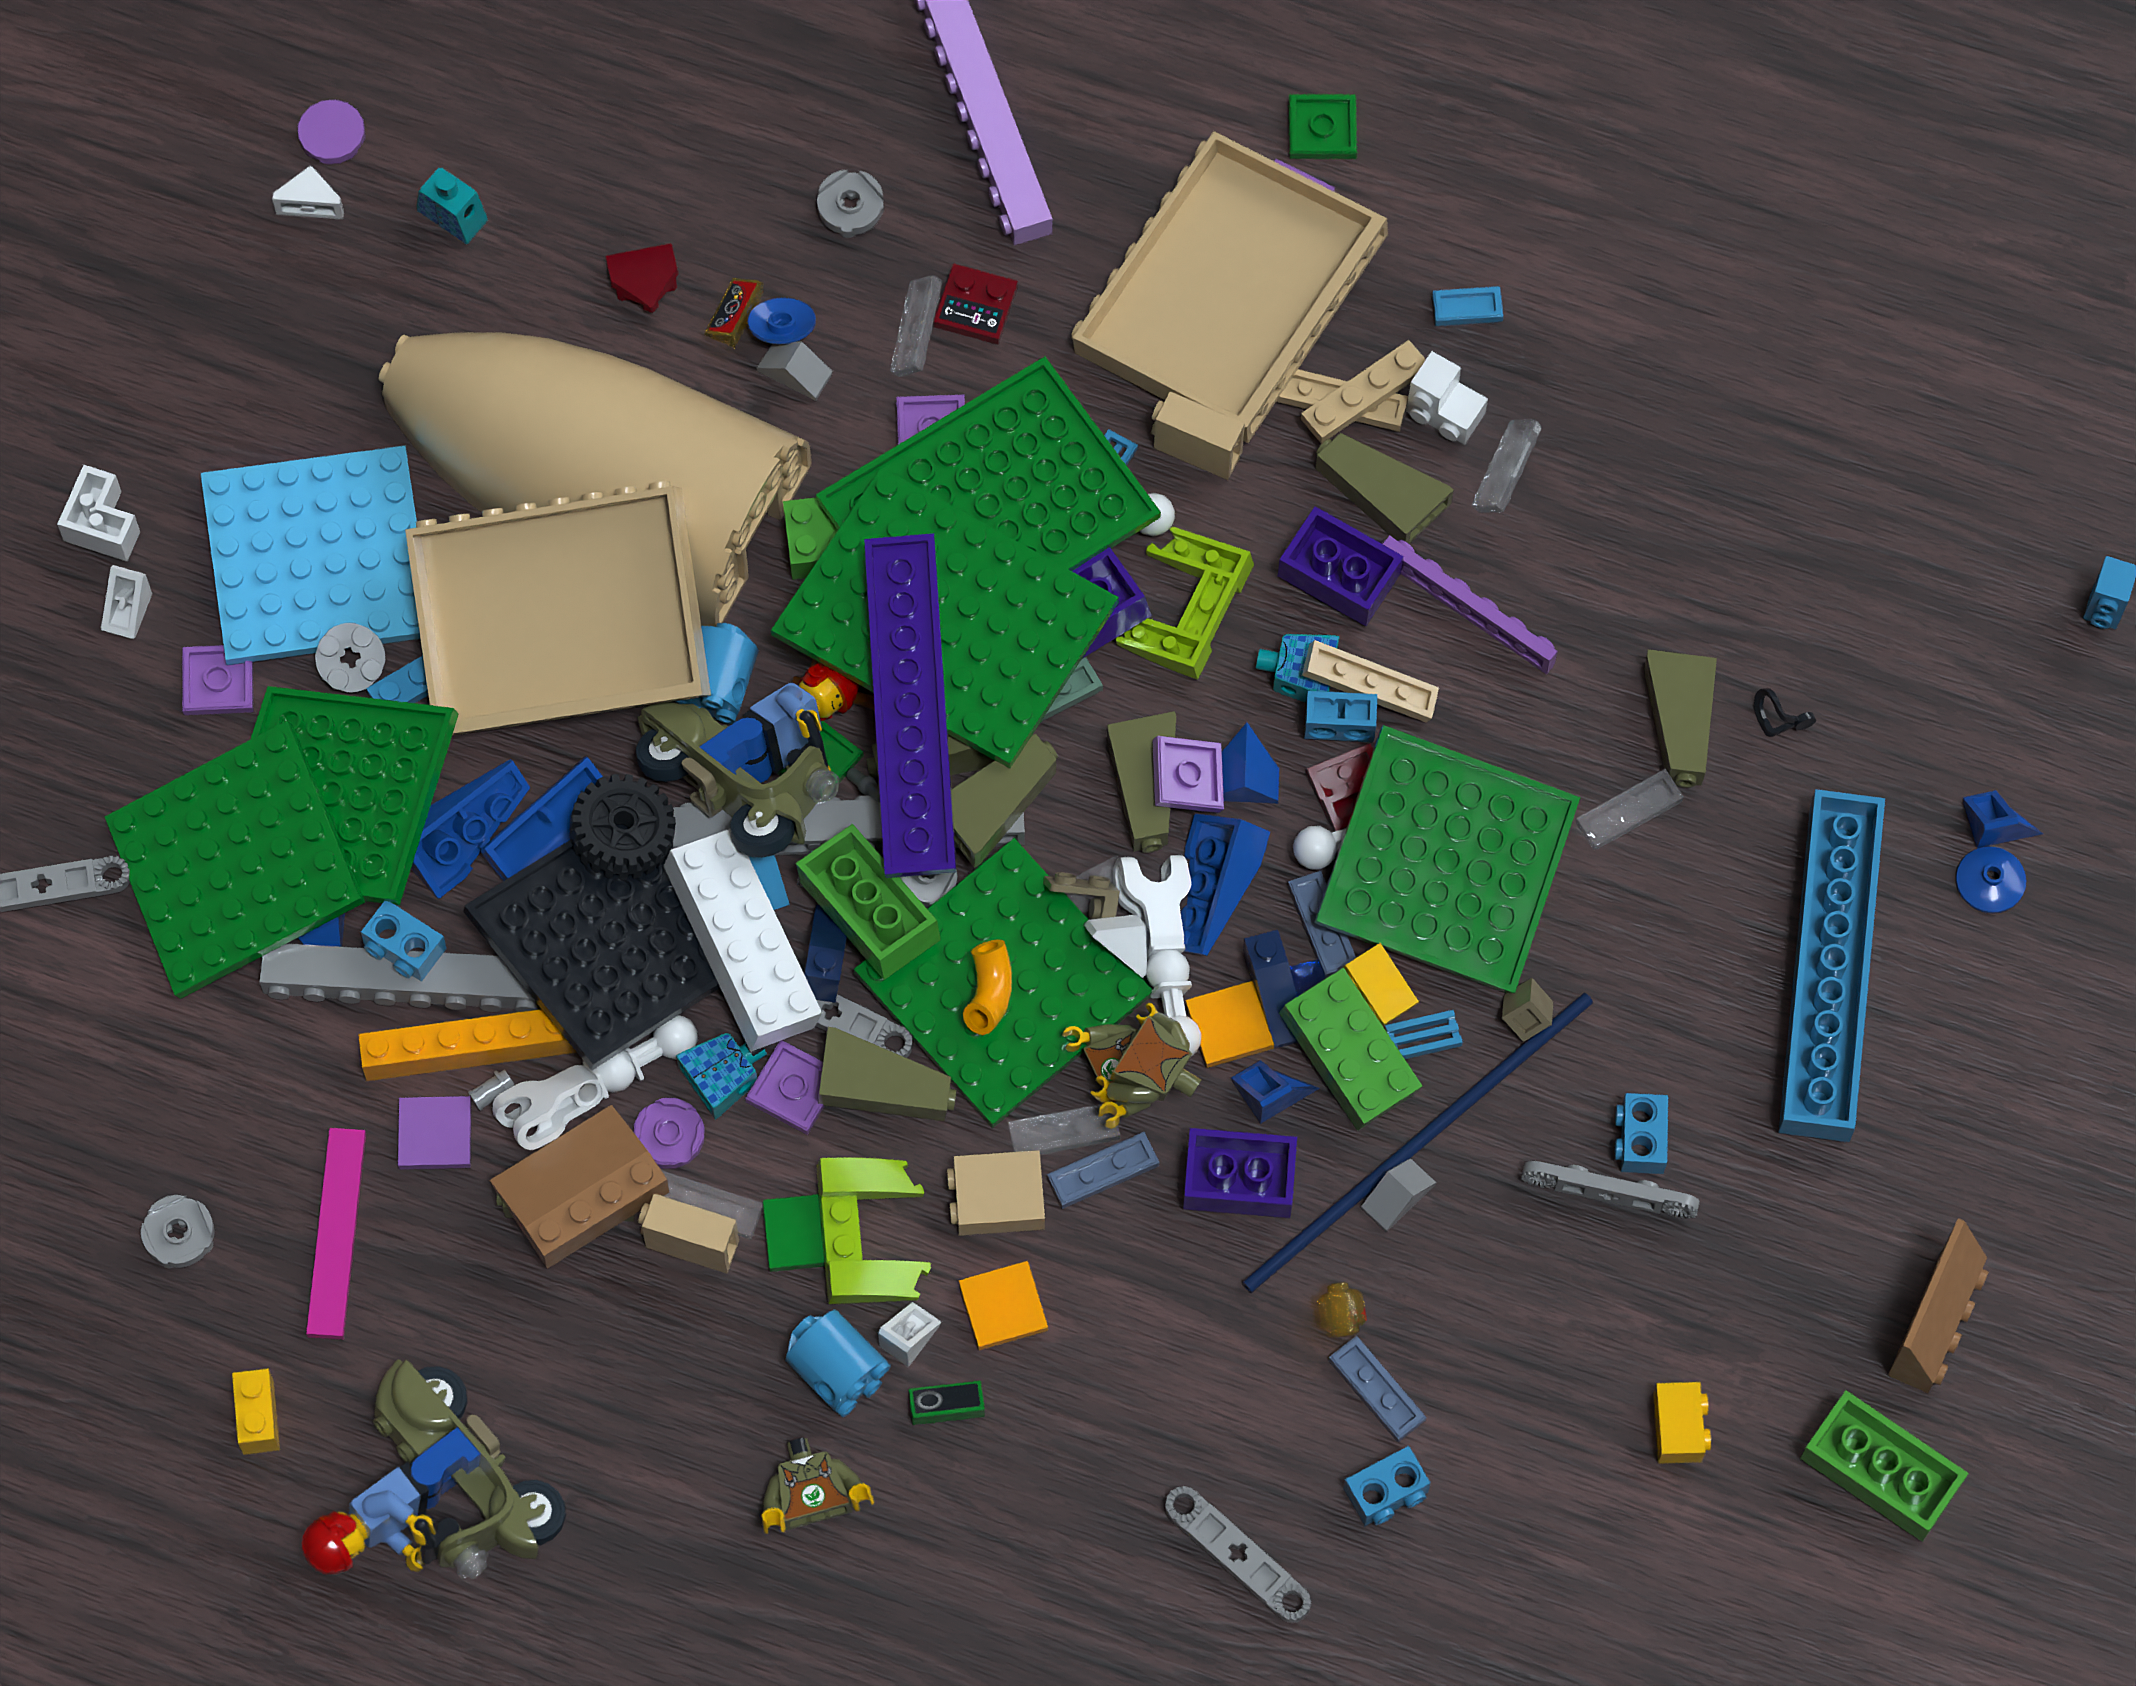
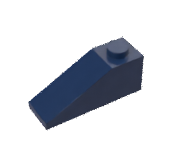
M816 905L804 976L816 1000L836 1003L847 936L820 905Z
M1274 930L1244 938V960L1251 981H1253L1269 1031L1275 1044L1274 1049L1297 1043V1039L1279 1014L1285 1004L1297 997L1279 931Z

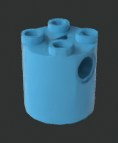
M717 623L716 627L701 626L711 696L675 702L679 704L691 703L699 708L704 707L717 720L733 724L740 711L759 650L748 636L734 625Z
M837 1310L830 1311L826 1315L819 1317L810 1315L801 1321L791 1333L785 1359L842 1418L847 1416L858 1404L856 1400L862 1394L868 1398L882 1385L880 1378L891 1368L888 1361Z

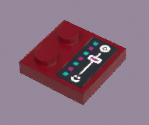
M953 263L934 319V328L999 345L1018 288V281Z

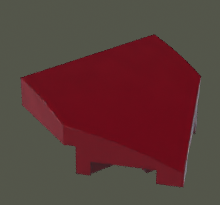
M672 243L605 256L612 288L616 289L618 300L630 299L642 304L644 310L653 313L659 307L658 301L667 292L677 289L676 277L679 274Z

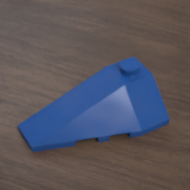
M510 759L430 806L411 870L436 898H441L468 876L473 869L471 865L481 852V848L491 841L490 838L499 825L508 820L531 788L513 760Z
M1195 813L1185 846V858L1190 860L1191 888L1187 895V905L1181 911L1185 945L1183 952L1204 956L1209 954L1261 866L1270 831L1242 819Z

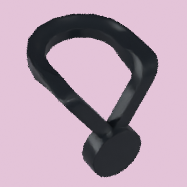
M1763 688L1756 692L1754 710L1766 736L1773 737L1793 727L1796 730H1803L1816 722L1813 712H1805L1798 716L1785 714L1776 693L1772 689ZM1766 695L1771 699L1780 719L1787 723L1776 728L1771 726L1763 708V701Z

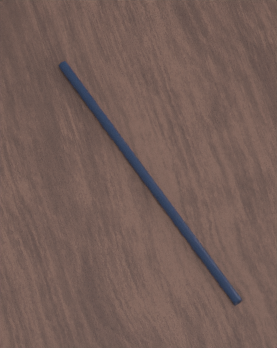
M1583 993L1552 1019L1551 1026L1527 1040L1242 1282L1244 1288L1249 1293H1252L1373 1191L1389 1170L1413 1157L1593 1004L1591 997Z

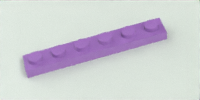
M1390 535L1385 540L1383 545L1404 556L1401 572L1404 577L1539 670L1548 674L1555 665L1558 652L1548 639L1543 636H1535L1526 629V626L1515 617L1509 618L1500 612L1497 605L1490 599L1485 597L1481 599L1471 592L1469 586L1464 581L1458 578L1452 579L1442 571V568L1431 559L1425 560L1417 555L1412 546L1403 540L1397 541Z

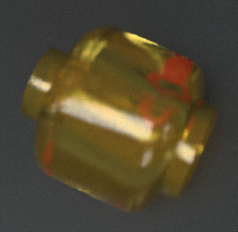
M1347 1282L1328 1285V1292L1320 1295L1317 1299L1321 1328L1324 1331L1331 1332V1337H1343L1360 1333L1359 1327L1363 1326L1367 1320L1362 1292L1357 1289H1349Z

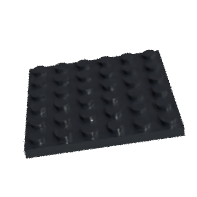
M624 824L616 825L618 828L623 830L630 829L628 826ZM569 840L466 904L463 912L592 1071L720 989V986L664 868L666 856L663 863L659 867L655 866L654 871L648 875L643 871L642 876L633 879L632 874H629L627 880H619V874L614 873L612 878L605 877L604 870L601 869L597 874L591 870V863L585 866L581 862V854L576 855L573 850L574 843H571Z

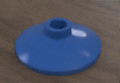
M775 298L764 301L754 307L748 316L750 332L758 339L773 344H787L799 341L808 336L816 324L813 309L806 303L791 298Z
M1981 847L1968 853L1960 862L1956 872V885L1963 900L1972 908L1985 913H2001L2014 907L2022 898L2026 888V874L2020 861L2010 852L1998 847ZM1994 871L1999 875V878L1996 880L1990 879L1987 872Z

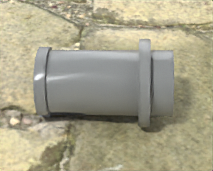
M505 1069L499 1073L496 1070L494 1072L495 1076L473 1090L468 1091L480 1111L492 1103L500 1093L514 1086Z

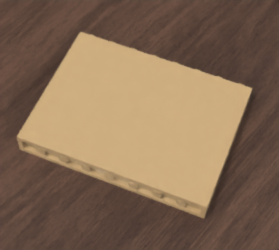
M1214 131L1207 141L1204 140L1200 143L1195 159L1190 167L1185 166L1175 189L1165 194L1160 204V210L1155 218L1150 217L1140 240L1137 244L1132 243L1125 255V261L1120 269H1114L1109 276L1105 291L1102 295L1098 294L1093 299L1089 314L1085 320H1080L1075 325L1071 335L1075 354L1166 400L1171 391L1245 423L1243 441L1249 443L1387 237V218Z
M670 481L654 482L649 484L650 490L637 492L636 486L615 489L616 495L603 497V492L583 494V501L570 503L569 497L548 500L549 506L537 508L536 503L519 504L515 506V512L503 513V508L488 509L482 511L483 517L470 519V514H458L449 516L448 523L437 524L436 519L417 521L416 528L405 529L430 705L450 707L458 712L459 715L452 736L711 696L682 488L670 486Z

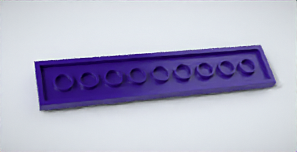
M931 533L864 539L885 877L895 878L957 873L935 535Z

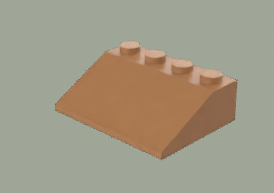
M612 1105L490 1180L491 1185L547 1269L641 1211L645 1203H651L654 1194L665 1196L669 1193L667 1178L646 1147Z
M1957 1219L1941 1251L1888 1374L1889 1377L1926 1393H1929L1933 1383L1940 1386L1948 1369V1365L1942 1363L1947 1352L1954 1354L1962 1334L1956 1332L1960 1320L1967 1322L1974 1308L1975 1302L1969 1300L1974 1289L1981 1291L1989 1271L1983 1269L1987 1256L1966 1222L1961 1219Z

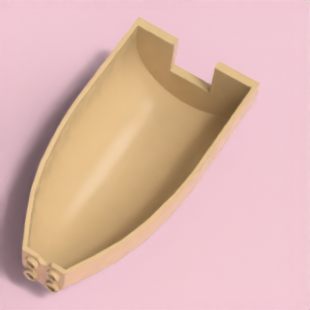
M461 332L412 337L402 335L397 342L396 354L392 362H386L379 374V381L384 383L382 395L386 410L404 435L435 472L481 512L496 508H503V513L515 512L516 505L536 503L537 508L549 506L548 500L569 497L570 503L583 501V494L603 492V497L616 495L615 489L636 486L637 492L650 490V483L670 481V486L682 488L701 626L716 627L717 623L724 622L749 577L746 548L767 511L769 516L778 520L782 519L784 515L783 501L793 499L812 465L810 445L806 440L648 368L606 353L550 338L502 332Z

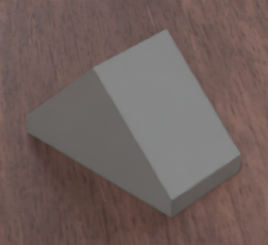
M802 341L787 344L772 343L757 367V372L815 401L833 374L832 370Z
M1410 1158L1385 1174L1362 1204L1361 1209L1385 1232H1388L1436 1185V1182Z

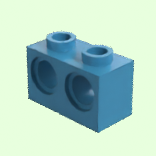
M2109 556L2105 557L2094 582L2083 619L2091 621L2094 626L2099 628H2117L2128 604L2136 579V565Z
M1307 692L1304 739L1374 742L1377 720V694Z
M388 901L382 903L361 931L365 945L364 949L371 956L378 960L384 957L393 963V968L399 974L406 978L413 976L421 982L447 949L443 935ZM386 929L396 931L391 938L383 939L379 937V934ZM413 948L425 950L419 957L407 955Z
M1625 1093L1622 1105H1616L1615 1126H1622L1621 1139L1616 1138L1615 1160H1621V1172L1664 1174L1667 1165L1668 1095ZM1643 1111L1648 1114L1650 1120L1639 1122L1633 1117L1632 1113ZM1643 1145L1649 1150L1650 1154L1639 1156L1633 1152L1632 1147Z
M1407 1446L1345 1479L1343 1489L1364 1526L1372 1522L1379 1525L1388 1521L1395 1515L1393 1511L1404 1505L1407 1508H1412L1420 1504L1427 1498L1425 1494L1428 1493L1431 1483L1411 1448ZM1399 1474H1407L1413 1478L1414 1484L1410 1487H1401L1396 1483L1395 1477ZM1367 1491H1376L1382 1496L1383 1500L1378 1504H1370L1365 1501L1363 1494Z

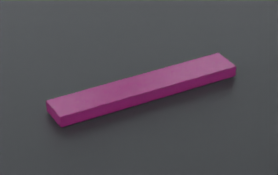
M329 1128L306 1333L309 1338L344 1340L365 1152V1130Z

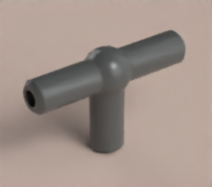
M851 768L847 772V779L855 784L862 794L869 795L880 803L879 782L871 776L864 775L858 769Z

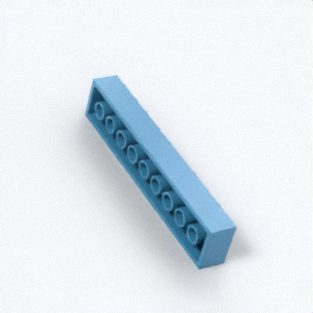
M1815 789L1810 803L1778 1133L1850 1142L1855 1130L1885 798Z

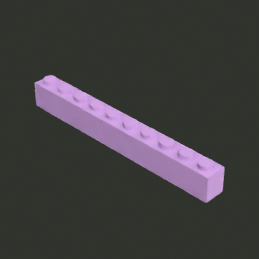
M915 0L917 9L919 11L924 9L927 18L924 19V25L928 37H934L937 46L934 47L937 61L940 66L945 65L948 74L945 75L948 90L950 94L956 93L959 102L956 103V109L960 121H967L970 129L967 131L969 145L972 150L977 149L980 155V159H977L981 176L983 179L988 177L991 187H988L991 202L994 207H1000L1002 215L999 216V221L1004 235L1010 234L1013 244L1018 245L1052 234V216L968 0Z

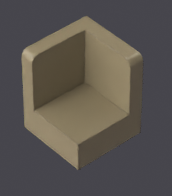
M1533 978L1517 986L1515 993H1506L1504 995L1502 1018L1523 1042L1552 1025L1553 1001Z

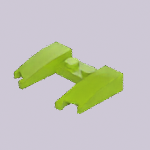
M1171 527L1169 530L1175 539L1162 549L1151 543L1146 549V554L1178 570L1200 578L1196 590L1177 628L1147 618L1126 631L1124 637H1117L1116 643L1118 646L1151 662L1198 680L1212 652L1210 643L1235 592L1241 593L1254 563L1250 551Z
M820 1158L816 1168L828 1304L918 1300L920 1293L914 1290L920 1273L928 1276L931 1262L863 1260L857 1200L923 1197L924 1189L921 1184L914 1186L904 1170L908 1167L906 1161L878 1158Z

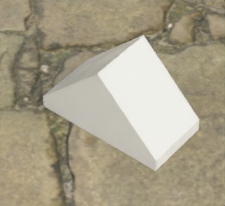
M309 166L273 193L272 200L277 215L343 219L344 212L340 197L312 166Z
M115 565L110 567L101 630L131 639L136 637L152 596L146 574Z
M1138 915L1092 919L1084 924L1097 941L1143 978L1147 974L1146 925Z
M912 1302L880 1328L878 1332L879 1347L909 1367L939 1328L941 1321Z

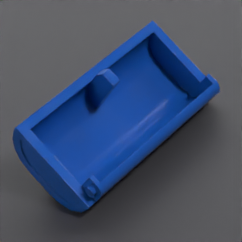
M587 756L583 757L554 785L550 786L543 795L481 848L483 856L502 881L510 878L570 840L571 814L578 796L581 792L585 791L586 786L591 782L596 785L597 779L603 777Z

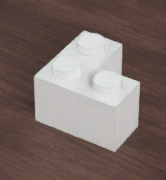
M1431 351L1410 383L1406 412L1418 423L1429 424L1438 429L1441 435L1448 440H1457L1465 445L1485 415L1488 399L1459 383L1461 367Z
M83 465L57 525L63 541L128 561L140 530L135 515L115 509L121 494L116 475Z

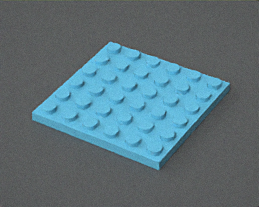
M406 446L201 473L226 665L316 653L319 641L332 627L343 623H356L368 627L379 637L382 644L420 639L405 529L416 528L417 522Z

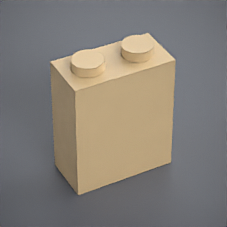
M1170 391L1165 402L1159 401L1152 415V420H1155L1151 430V434L1155 435L1154 449L1229 480L1243 451L1245 423Z
M1040 1150L954 1156V1168L947 1169L949 1190H956V1202L950 1203L951 1224H958L959 1235L1045 1229Z
M658 1194L653 1195L650 1204L645 1203L639 1216V1224H642L641 1234L644 1235L646 1248L728 1273L739 1243L736 1219Z

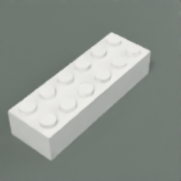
M731 829L670 850L664 868L750 1052L813 1029L822 1011L748 855L740 852L733 843Z

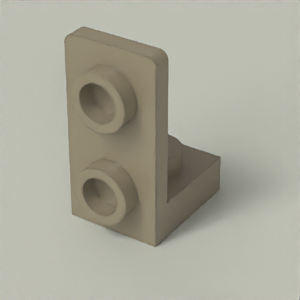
M1056 872L1055 877H1044V884L1050 891L1095 895L1096 897L1092 898L1089 904L1090 919L1116 917L1120 891L1110 882L1109 878L1092 875L1089 876V880L1076 879V875L1065 872Z

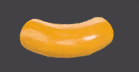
M998 939L979 944L971 951L977 972V988L974 998L964 1009L963 1018L971 1031L981 1035L989 1034L999 1024L1007 1011L1012 992V970L1005 941Z

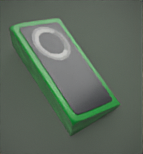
M981 1381L909 1389L913 1425L985 1417Z

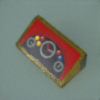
M732 278L704 335L735 348L748 324L750 312L757 306L764 293L763 283L757 280Z

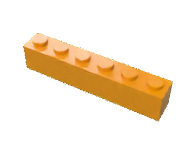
M542 1009L359 1034L362 1068L366 1081L577 1053Z

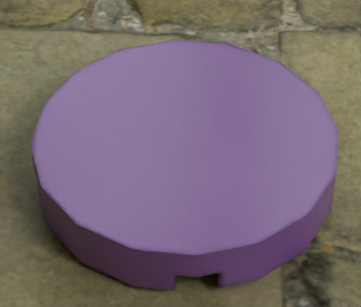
M338 100L321 101L310 106L300 119L298 124L300 145L305 154L311 158L318 159L321 163H342L353 158L358 152V148L363 144L365 140L364 121L358 110L346 102Z
M678 1098L656 1100L655 1103L650 1104L648 1107L646 1106L640 1111L634 1123V1134L649 1151L659 1168L675 1169L688 1164L699 1154L704 1144L705 1128L700 1115L690 1103Z

